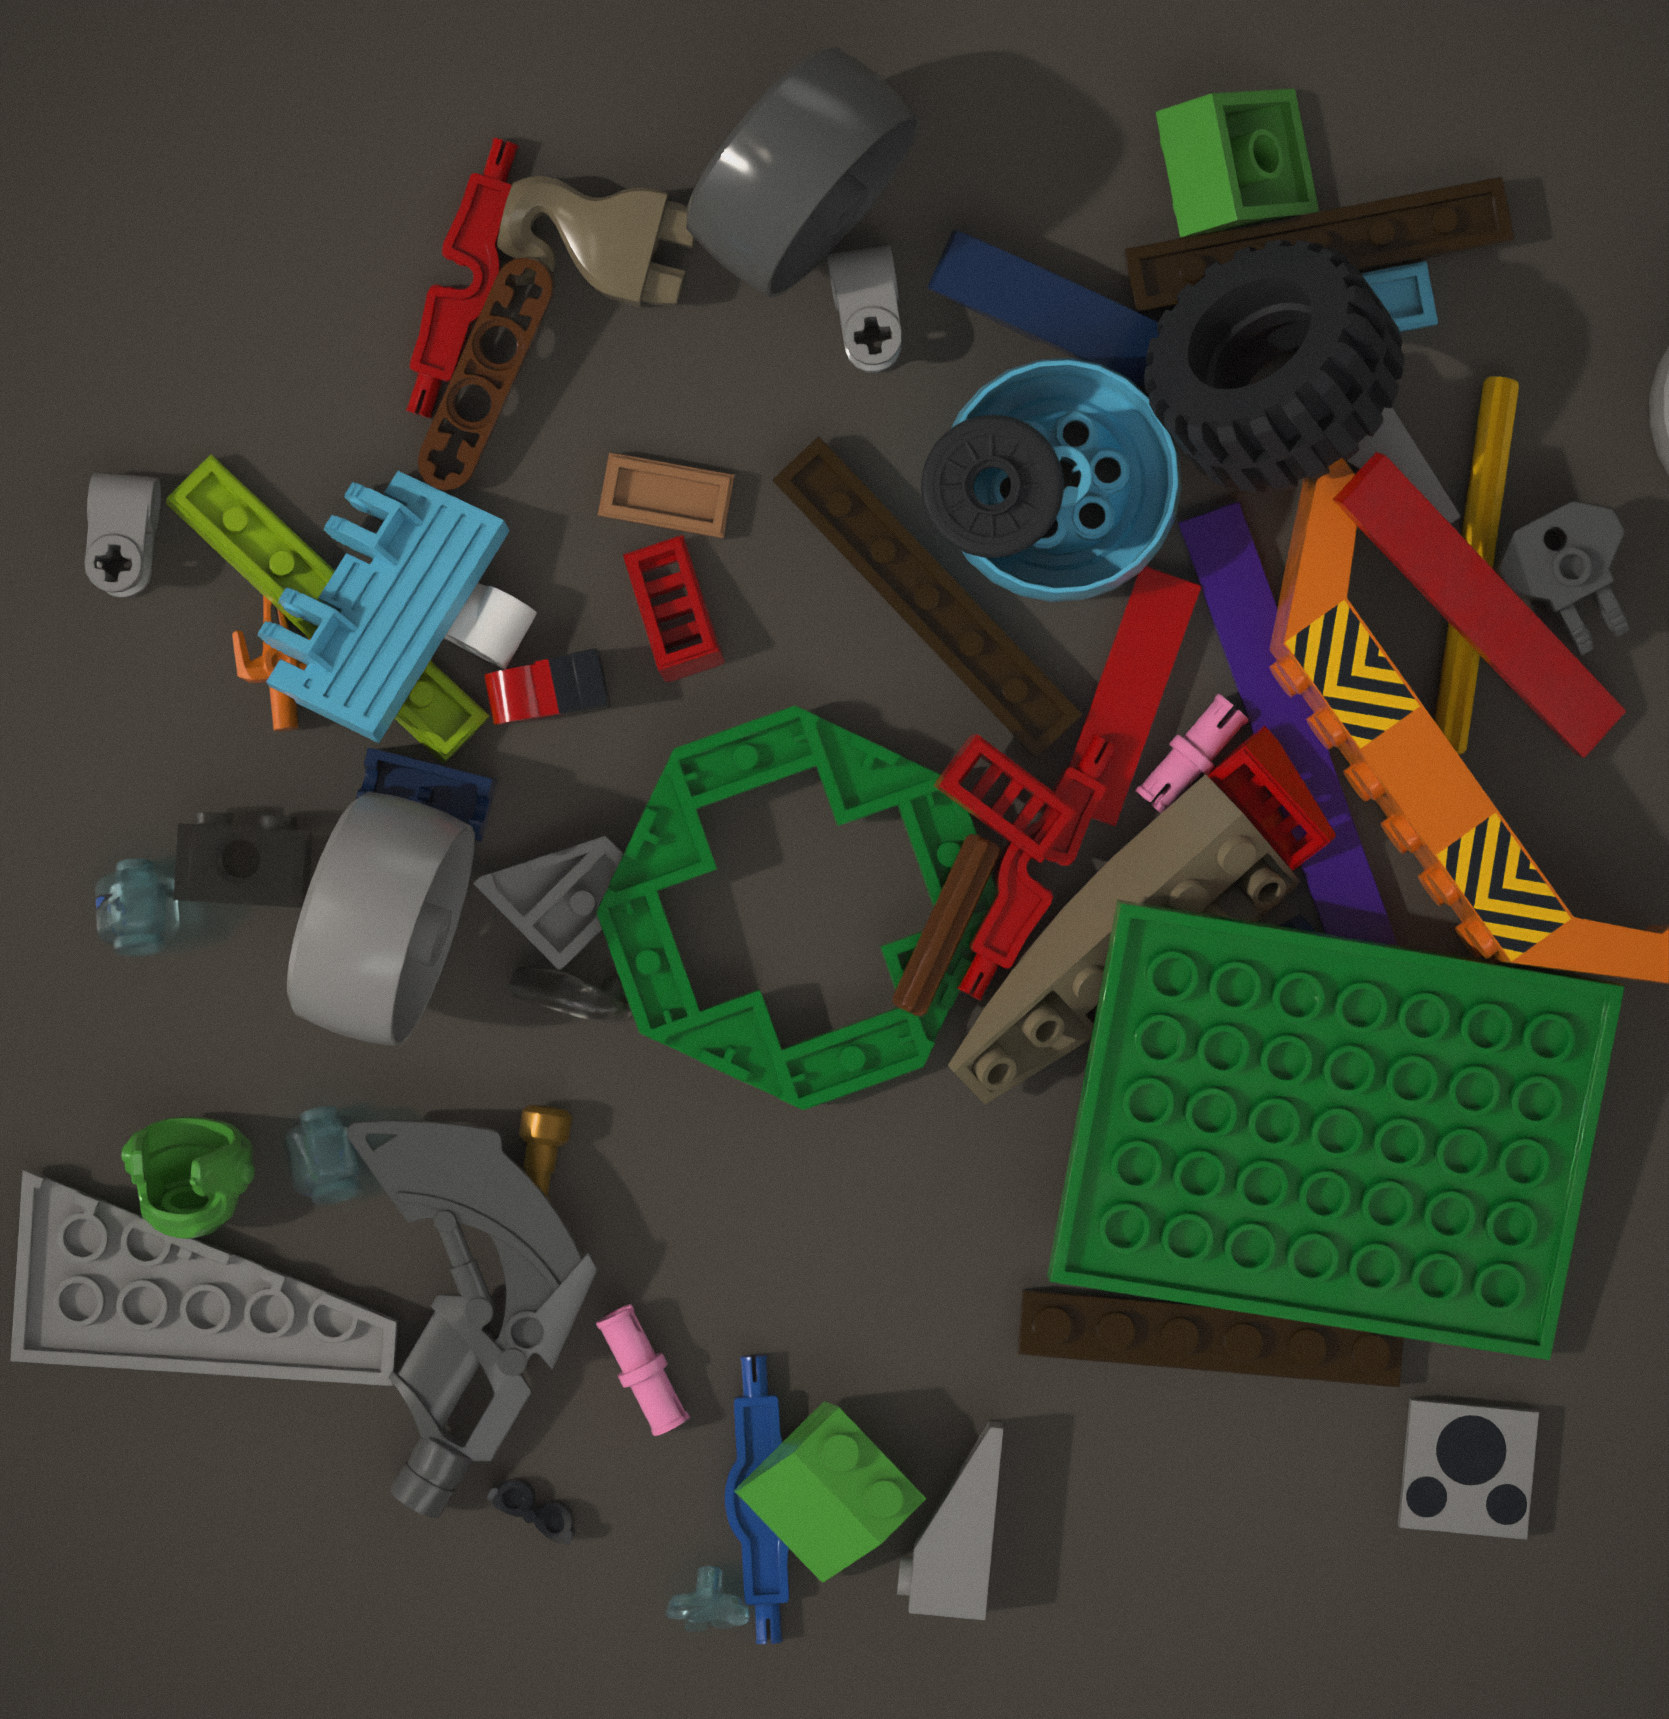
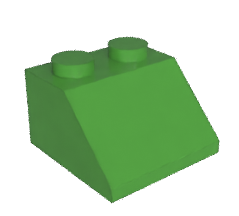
M1295 89L1211 93L1155 112L1160 133V145L1165 158L1173 198V210L1177 218L1180 237H1189L1319 212Z
M826 1401L820 1404L734 1490L822 1583L881 1545L926 1500L922 1493L840 1407Z

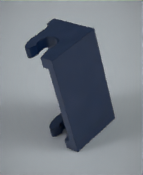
M368 747L364 761L365 776L361 789L357 791L356 799L367 791L417 801L444 811L471 825L475 834V840H483L498 780Z

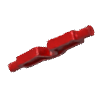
M492 139L493 143L483 174L472 173L470 175L461 206L442 246V255L445 259L454 261L457 265L472 270L473 282L468 288L462 290L435 284L429 288L426 295L420 332L409 364L410 369L418 375L405 411L415 415L419 413L420 416L428 419L432 418L431 415L442 382L450 383L465 349L471 327L477 322L494 281L501 270V259L497 243L504 208L512 185L506 182L516 151L519 148L518 145L509 141L506 142L505 146L503 139Z
M1097 735L1092 736L1093 739L1076 769L1071 767L1063 769L1052 789L1053 792L1080 811L1045 857L1046 860L1056 862L1061 866H1069L1075 860L1089 822L1106 792L1105 785L1098 781L1118 747L1111 742H1105V739ZM1044 804L1036 821L1029 823L1023 833L1033 839L1054 810ZM1010 841L1003 850L998 862L995 878L997 893L969 944V949L977 955L960 986L958 985L957 989L964 993H970V996L979 1001H982V997L998 966L1010 968L1013 965L1025 940L1051 905L1053 893L1050 889L1043 887L1039 881L1029 876L1027 864L1032 857Z

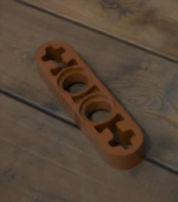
M532 257L513 259L502 267L494 281L419 451L417 460L419 472L423 479L434 488L441 490L457 489L468 482L477 470L554 296L556 288L554 275L548 265L539 259ZM530 268L537 272L534 283L543 288L539 298L535 296L528 297L518 314L531 316V322L528 329H526L513 317L496 315L493 312L497 302L506 309L511 307L517 289L508 284L509 278L512 274L521 276ZM493 326L508 328L517 339L516 354L508 362H493L483 352L481 344L483 335ZM466 385H479L486 389L491 397L492 405L490 412L482 420H467L457 410V394ZM445 419H448L458 429L479 433L480 436L476 445L467 437L462 440L456 458L465 463L462 472L453 470L445 478L437 474L439 463L432 459L431 455L434 449L437 451L445 450L453 438L455 432L442 430Z

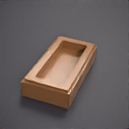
M609 452L598 516L724 539L735 475Z

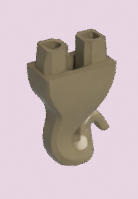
M541 175L513 182L504 208L497 247L505 254L514 258L532 257L539 259L548 265L553 273L556 265L554 250L545 239L538 236L532 230L535 219L539 216H546L557 227L567 251L579 272L600 294L611 300L639 308L643 307L644 302L654 305L678 306L686 272L654 263L660 240L693 249L696 239L686 229V206L670 201L669 194L666 192L644 187L630 188L614 195L597 198L584 195L558 179ZM528 268L521 276L513 275L511 282L514 286L535 284L537 272Z

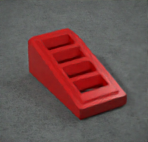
M680 535L623 554L655 662L664 681H676L723 665L725 659L685 537ZM678 562L680 572L646 583L643 573ZM686 587L687 596L654 606L652 598ZM694 612L696 621L662 632L660 623ZM702 638V643L669 653L668 648Z
M1265 725L1230 752L1208 775L1216 786L1247 817L1292 871L1336 837V833L1285 750ZM1264 785L1268 788L1272 795H1268L1267 791L1263 787ZM1281 805L1290 813L1285 818H1282L1277 809ZM1300 824L1307 834L1297 841L1291 830Z
M972 734L966 740L934 784L938 790L1039 863L1043 862L1080 812L978 734ZM982 758L990 765L968 792L960 784L977 761ZM1002 773L1011 780L993 805L988 807L981 800ZM1022 789H1025L1032 796L1013 822L1009 823L1002 816ZM1043 804H1046L1054 811L1034 838L1031 839L1023 831Z

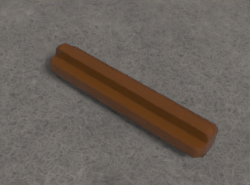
M969 834L966 836L893 994L892 1003L898 1008L916 1016L923 1017L927 1014L1000 856L1001 848L997 844L978 835Z

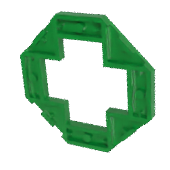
M793 705L673 748L596 913L640 1034L769 1093L790 1105L806 1110L924 1067L948 1011L952 1008L960 990L957 987L958 985L960 986L976 953L969 949V944L997 892L990 875L927 1014L923 1017L895 1007L781 1048L760 989L699 1010L657 893L658 890L717 870L696 811L697 808L816 766L836 826L897 805L933 907L966 836L969 834L977 835L969 812L934 786L940 774ZM923 930L879 945L895 990Z

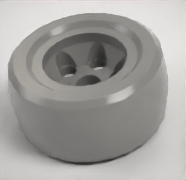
M367 791L350 803L332 831L319 859L295 931L287 974V996L295 1015L339 1035L369 1043L401 1046L409 1038L433 994L460 920L471 876L475 850V834L471 825L426 804L372 791Z

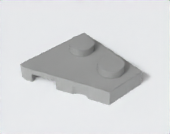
M603 836L481 876L473 884L561 971L602 931L596 910L621 860L623 852L608 836Z

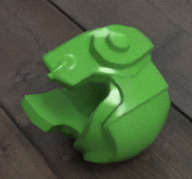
M180 1116L153 1122L142 1130L133 1133L124 1145L121 1153L122 1161L125 1162L126 1172L131 1175L132 1183L134 1185L137 1184L142 1217L155 1230L175 1238L192 1239L212 1234L233 1216L240 1194L245 1192L255 1175L251 1142L232 1124L211 1118Z

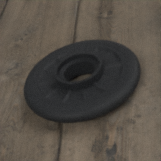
M1003 415L973 417L949 429L930 451L923 468L921 480L923 505L935 530L955 548L974 556L986 558L1010 556L1029 548L1039 541L1054 523L1062 504L1064 491L1062 468L1048 440L1029 424ZM987 468L1002 469L1008 474L1011 481L1008 497L997 505L982 503L974 492L976 477Z

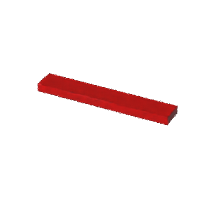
M1375 452L1333 498V501L1575 755L1585 758L1625 714L1626 710L1386 455Z

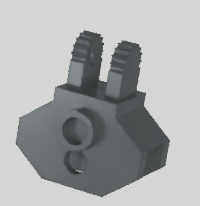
M1572 501L1507 535L1493 570L1521 599L1541 602L1549 614L1555 612L1579 655L1582 656L1593 650L1594 646L1591 633L1586 624L1582 622L1573 602L1591 594L1605 626L1614 636L1618 637L1630 629L1608 585L1614 582L1608 569L1625 533L1613 509ZM1546 531H1551L1558 536L1559 547L1557 551L1546 547L1544 543Z

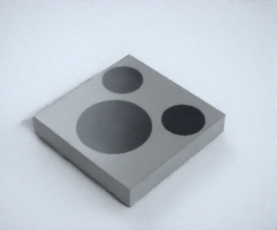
M1409 1398L1398 1526L1408 1529L1527 1540L1539 1412L1531 1409Z

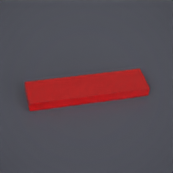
M1147 566L1137 574L1069 764L1071 768L1076 769L1093 739V735H1097L1105 739V742H1111L1118 747L1098 781L1105 785L1106 792L1091 818L1114 827L1117 824L1202 587Z

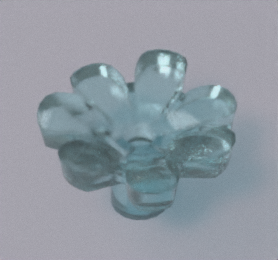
M714 1566L698 1568L696 1590L689 1594H676L672 1596L671 1601H668L665 1613L668 1618L674 1620L686 1618L684 1629L691 1632H703L707 1627V1622H711L716 1628L728 1629L734 1627V1625H746L750 1621L748 1606L742 1605L739 1597L726 1595L721 1591L722 1570Z

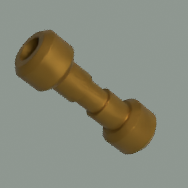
M530 1104L522 1110L519 1135L527 1142L523 1168L526 1169L528 1176L550 1201L551 1198L548 1197L551 1173H555L558 1147H562L569 1142L573 1117L565 1109Z

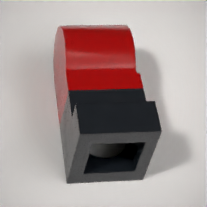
M597 648L535 661V663L484 675L494 725L611 707L601 655Z

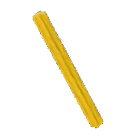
M1490 376L1483 382L1461 534L1492 569L1519 391L1518 381L1501 376ZM1448 623L1434 721L1458 755L1464 754L1467 750L1480 654Z

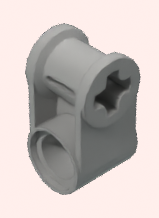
M890 244L827 254L835 310H839L844 347L849 361L856 368L866 373H879L889 369L897 361L901 352L902 333L897 306L899 295ZM877 326L879 336H890L891 339L882 342L881 353L869 354L866 344L856 345L855 341L864 339L866 327Z
M97 472L93 473L87 498L88 533L84 561L85 572L95 586L106 591L111 596L118 598L133 597L141 593L150 582L155 533L158 528L161 510V484L158 477ZM119 552H121L124 558L132 562V567L130 571L120 572L118 582H116V577L106 572L105 567L107 562H117Z

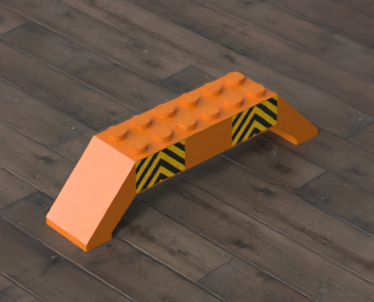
M1341 458L1328 467L1330 473L1316 480H1312L1309 477L1303 478L1269 649L1277 661L1269 666L1270 671L1282 689L1291 698L1296 694H1301L1314 713L1306 718L1310 728L1326 749L1329 750L1333 746L1339 748L1351 765L1343 772L1353 789L1365 802L1369 799L1376 800L1388 817L1380 823L1387 837L1401 854L1409 851L1415 855L1425 869L1418 875V879L1424 889L1438 906H1442L1444 903L1451 906L1462 921V923L1455 927V931L1466 948L1475 958L1478 959L1483 955L1492 962L1669 985V925H1649L1644 930H1638L1573 917L1347 599L1357 525L1333 501V498L1355 475L1349 465Z

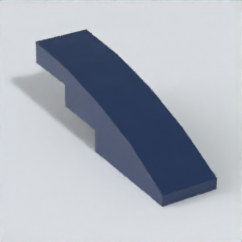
M958 230L952 231L927 289L1032 341L1045 343L1078 360L1099 363L1128 377L1138 387L1145 390V367L1149 366L1146 363V356L1151 338H1158L1159 336L1157 332L1158 322L1020 257Z

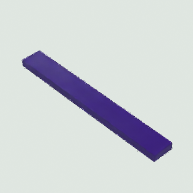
M1236 502L1178 523L1199 585L1202 586L1201 590L1243 708L1249 719L1252 733L1254 734L1264 725L1273 733L1336 833V837L1300 865L1324 934L1398 946L1329 751L1319 741L1307 723L1306 718L1314 712L1301 694H1296L1291 698L1282 689L1270 671L1269 666L1277 661L1269 649L1278 609L1240 503ZM1283 805L1279 807L1283 818L1290 814ZM1300 824L1291 830L1297 841L1307 834Z

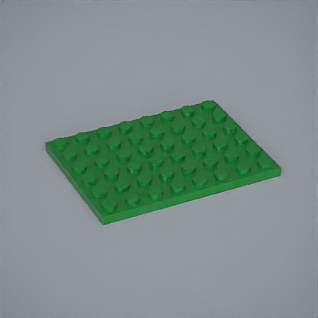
M1117 899L1047 1273L1049 1281L1550 1361L1625 987L1619 982Z

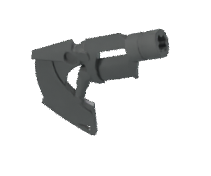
M421 1120L355 1121L349 1126L347 1131L350 1142L408 1223L426 1218L434 1220V1225L440 1232L452 1264L450 1271L459 1292L436 1295L430 1306L435 1312L399 1373L396 1374L392 1371L389 1379L408 1405L420 1434V1438L413 1448L409 1460L405 1462L390 1491L395 1498L410 1509L427 1517L437 1519L443 1513L455 1492V1487L457 1484H460L473 1461H492L532 1392L523 1374L530 1356L533 1353H538L553 1370L596 1275L597 1268L590 1251L582 1258L572 1235L542 1190L503 1151L502 1136L497 1130L464 1124ZM368 1134L396 1135L375 1150L367 1139ZM460 1224L489 1233L498 1251L506 1284L505 1316L499 1335H495L486 1326L495 1313L496 1302L488 1291L477 1259L472 1257ZM481 1364L495 1395L469 1439L464 1442L448 1432L444 1425Z

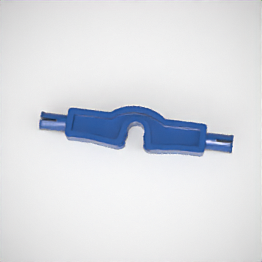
M764 1354L756 1355L757 1380H753L752 1355L740 1356L743 1395H738L734 1399L737 1459L734 1461L726 1481L725 1510L730 1527L742 1546L744 1601L748 1605L755 1606V1643L767 1644L766 1619H770L771 1644L783 1642L780 1603H786L789 1600L787 1567L789 1548L734 1492L782 1443L778 1396L774 1393L768 1394V1357Z

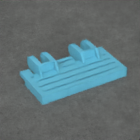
M397 471L384 492L385 495L354 482L351 483L345 493L344 498L354 508L383 521L376 534L345 518L331 515L324 526V531L331 538L373 559L371 564L346 553L319 596L321 602L287 587L279 598L278 603L289 614L302 618L304 621L318 627L312 638L308 640L270 621L264 622L257 635L272 648L307 665L305 670H302L280 659L266 681L269 687L292 697L297 704L377 743H380L510 531L503 519L400 471Z

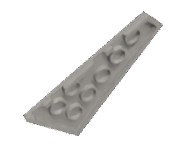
M29 1169L22 1170L10 1361L367 1385H394L389 1376L392 1371L396 1373L399 1320L201 1239H182L165 1235L155 1230L142 1215Z

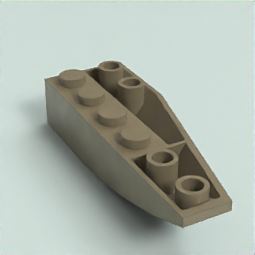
M1205 774L1115 854L1063 907L1021 957L985 1006L948 1066L986 1105L1090 1040L1093 1033L1117 899L1257 922L1298 886L1301 881L1247 817Z

